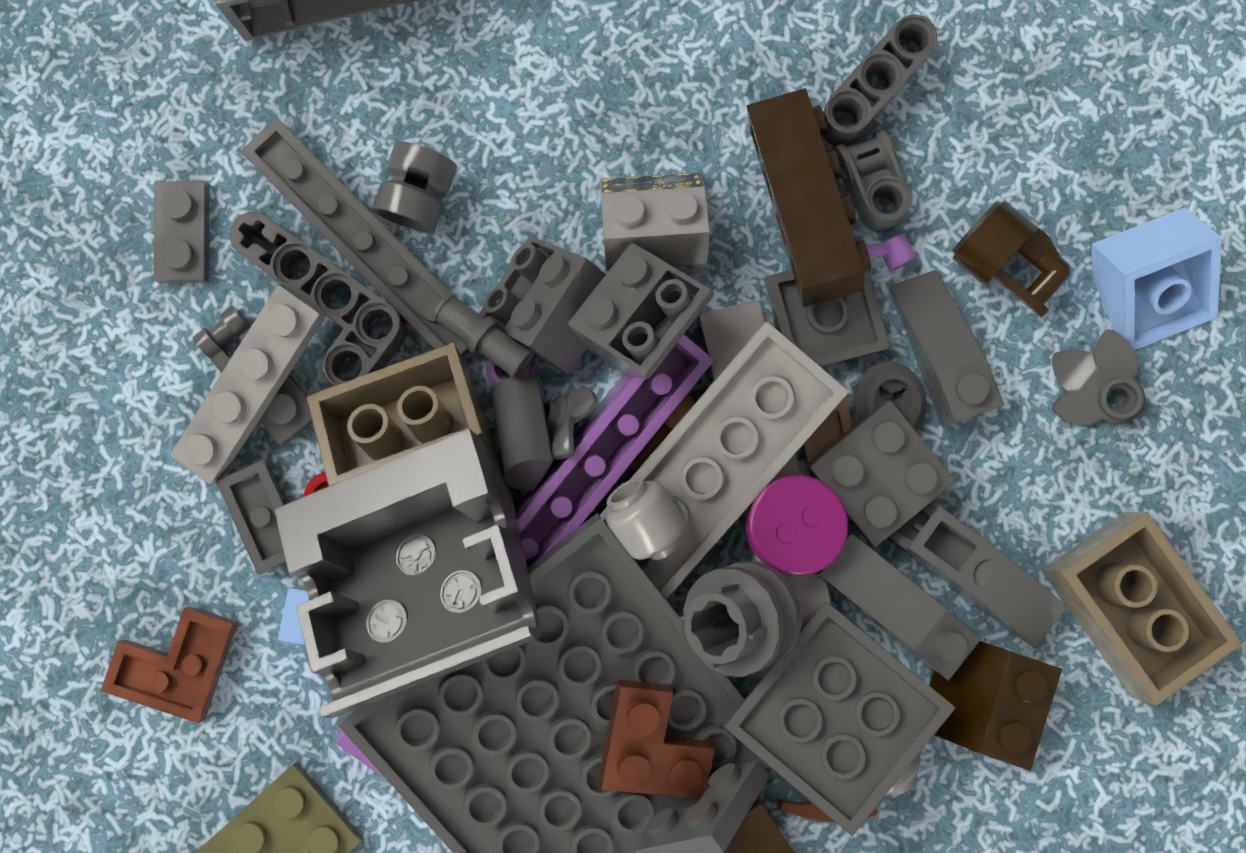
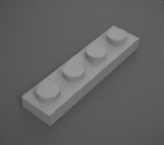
M278 284L170 456L210 485L216 484L217 480L222 479L327 314L288 286Z

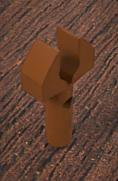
M690 392L683 398L628 466L630 471L636 473L696 403L697 399Z

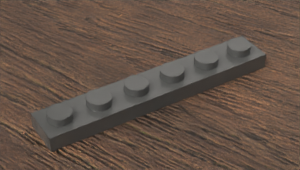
M277 117L240 151L434 349L455 343L462 357L469 352L466 349L465 341L432 319L435 307L450 292Z

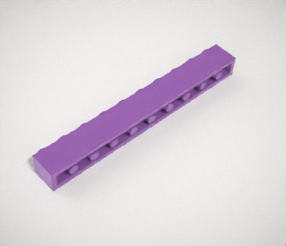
M683 334L648 380L623 374L573 435L574 454L571 457L554 459L544 480H541L534 491H528L516 505L515 512L527 568L581 526L713 363L714 359L686 335ZM338 726L336 744L379 775V770Z

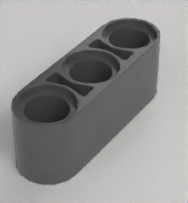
M912 14L900 19L830 96L823 110L827 134L822 137L828 143L834 146L841 144L847 146L855 142L922 68L936 46L938 36L934 24L928 18ZM910 39L914 41L919 47L920 52L911 53L904 50L899 40ZM873 74L882 77L888 89H874L868 84L865 76ZM839 110L848 112L854 118L855 126L842 127L836 123L832 113Z

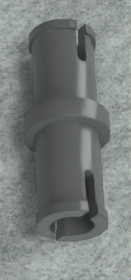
M453 293L445 295L433 311L432 319L465 341L466 349L475 356L481 353L507 372L513 379H516L525 371L533 358L534 353L531 350L524 348L499 329L500 323L491 316L482 317L460 301Z

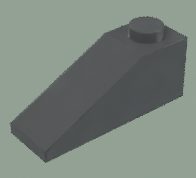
M933 270L889 286L941 427L1004 406L987 358L938 271Z
M849 531L846 543L838 557L826 568L815 572L906 651L947 680L953 676L981 640L947 608Z

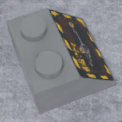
M699 172L600 178L606 270L612 268L631 242L671 266L707 264L710 231L706 190Z

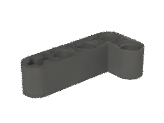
M248 212L240 215L233 222L230 228V241L239 254L282 285L291 288L325 312L328 318L344 328L323 359V371L331 384L336 386L347 382L342 379L340 370L342 363L351 356H359L362 362V370L356 378L387 366L407 336L406 322L398 311L266 215L259 212ZM259 233L278 248L274 254L271 255L261 246L255 244L251 240L253 235ZM309 258L310 269L308 273L301 279L292 280L290 276L292 265L299 259ZM341 287H349L351 290L349 303L344 308L332 309L330 298L333 292ZM380 316H390L393 321L390 333L384 338L373 339L370 334L372 322Z

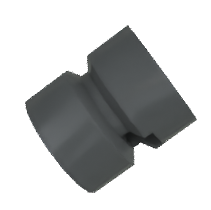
M397 141L394 144L386 166V171L391 178L389 181L380 183L371 210L390 222L423 233H434L443 209V205L438 200V197L449 192L457 169L456 163L429 148L405 141ZM407 178L426 184V189L424 190L406 183Z

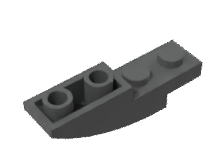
M929 503L887 538L888 541L949 583V588L1035 649L1067 607L1052 592L1007 555L940 506L935 508Z

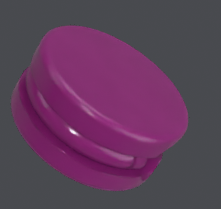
M793 475L770 482L757 495L747 509L745 532L752 551L765 565L786 574L808 575L826 568L841 553L848 535V516L843 502L830 486L813 477Z

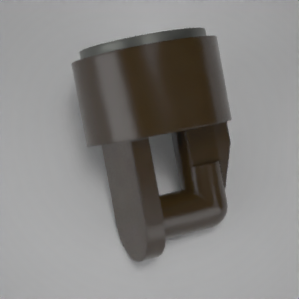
M997 200L952 250L955 254L952 259L982 285L986 286L994 278L1041 318L1049 311L1044 304L1071 274L1070 265L1060 257L1050 237L1006 200L1002 203ZM1017 252L1042 272L1027 289L1002 269Z

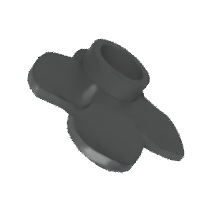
M1110 329L1105 330L1100 336L1093 354L1081 350H1064L1053 354L1052 367L1054 375L1066 392L1056 400L1052 411L1063 421L1076 426H1088L1100 420L1113 424H1123L1134 420L1143 410L1145 404L1144 389L1138 380L1135 379L1138 368V356L1134 348L1119 333ZM1114 389L1121 390L1125 395V403L1118 409L1112 407L1108 399L1109 394Z
M586 387L578 388L567 398L561 395L543 404L553 461L554 459L571 457L574 454L573 435L579 421L585 418L598 404L596 394ZM549 469L547 470L542 480H544V478L548 474Z

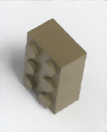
M455 343L307 396L329 486L469 428L494 448L470 368Z
M1123 512L1041 570L1130 696L1140 701L1157 706L1242 645V642L1148 512Z

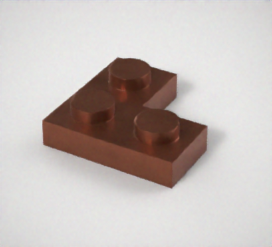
M191 606L184 607L168 653L126 639L117 642L101 691L196 723L205 721L239 622Z
M617 679L598 779L602 790L701 799L708 787L715 748L710 740L665 736L673 691L669 685Z

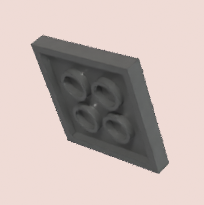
M825 601L800 631L796 646L783 660L773 664L724 724V728L853 836L956 707Z

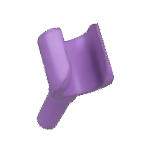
M905 234L897 235L884 243L866 244L869 257H883L890 272L900 268V265L917 258Z

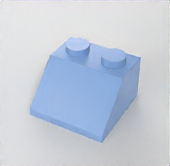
M1184 207L1091 244L1093 281L1115 332L1124 337L1134 350L1218 318L1222 237L1187 208Z

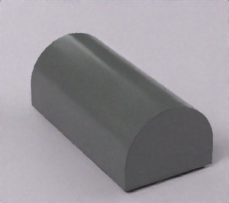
M518 376L516 379L509 377L498 382L491 392L504 480L508 486L514 489L534 491L553 462L540 384L537 377Z

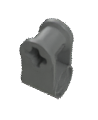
M883 129L873 133L872 139L850 147H846L843 144L835 146L833 149H835L839 160L842 182L845 188L849 190L863 225L869 230L878 233L889 232L895 228L909 209L912 197L898 164L895 148L887 132ZM879 196L888 198L894 204L895 212L891 214L881 213L873 205L872 199Z

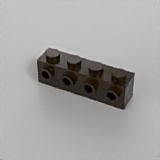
M804 88L746 105L749 131L803 308L863 291L865 272L871 270V261L864 240L855 242L850 225L856 224L855 210L850 195H840L836 180L842 178L841 168L835 149L826 151L822 136L827 134V125L820 104L812 106L807 89Z

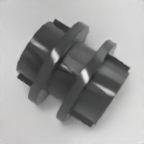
M740 561L700 576L688 591L683 616L680 618V620L684 621L685 636L690 648L707 667L724 676L745 677L783 660L796 646L802 627L801 607L792 585L778 570L761 562Z

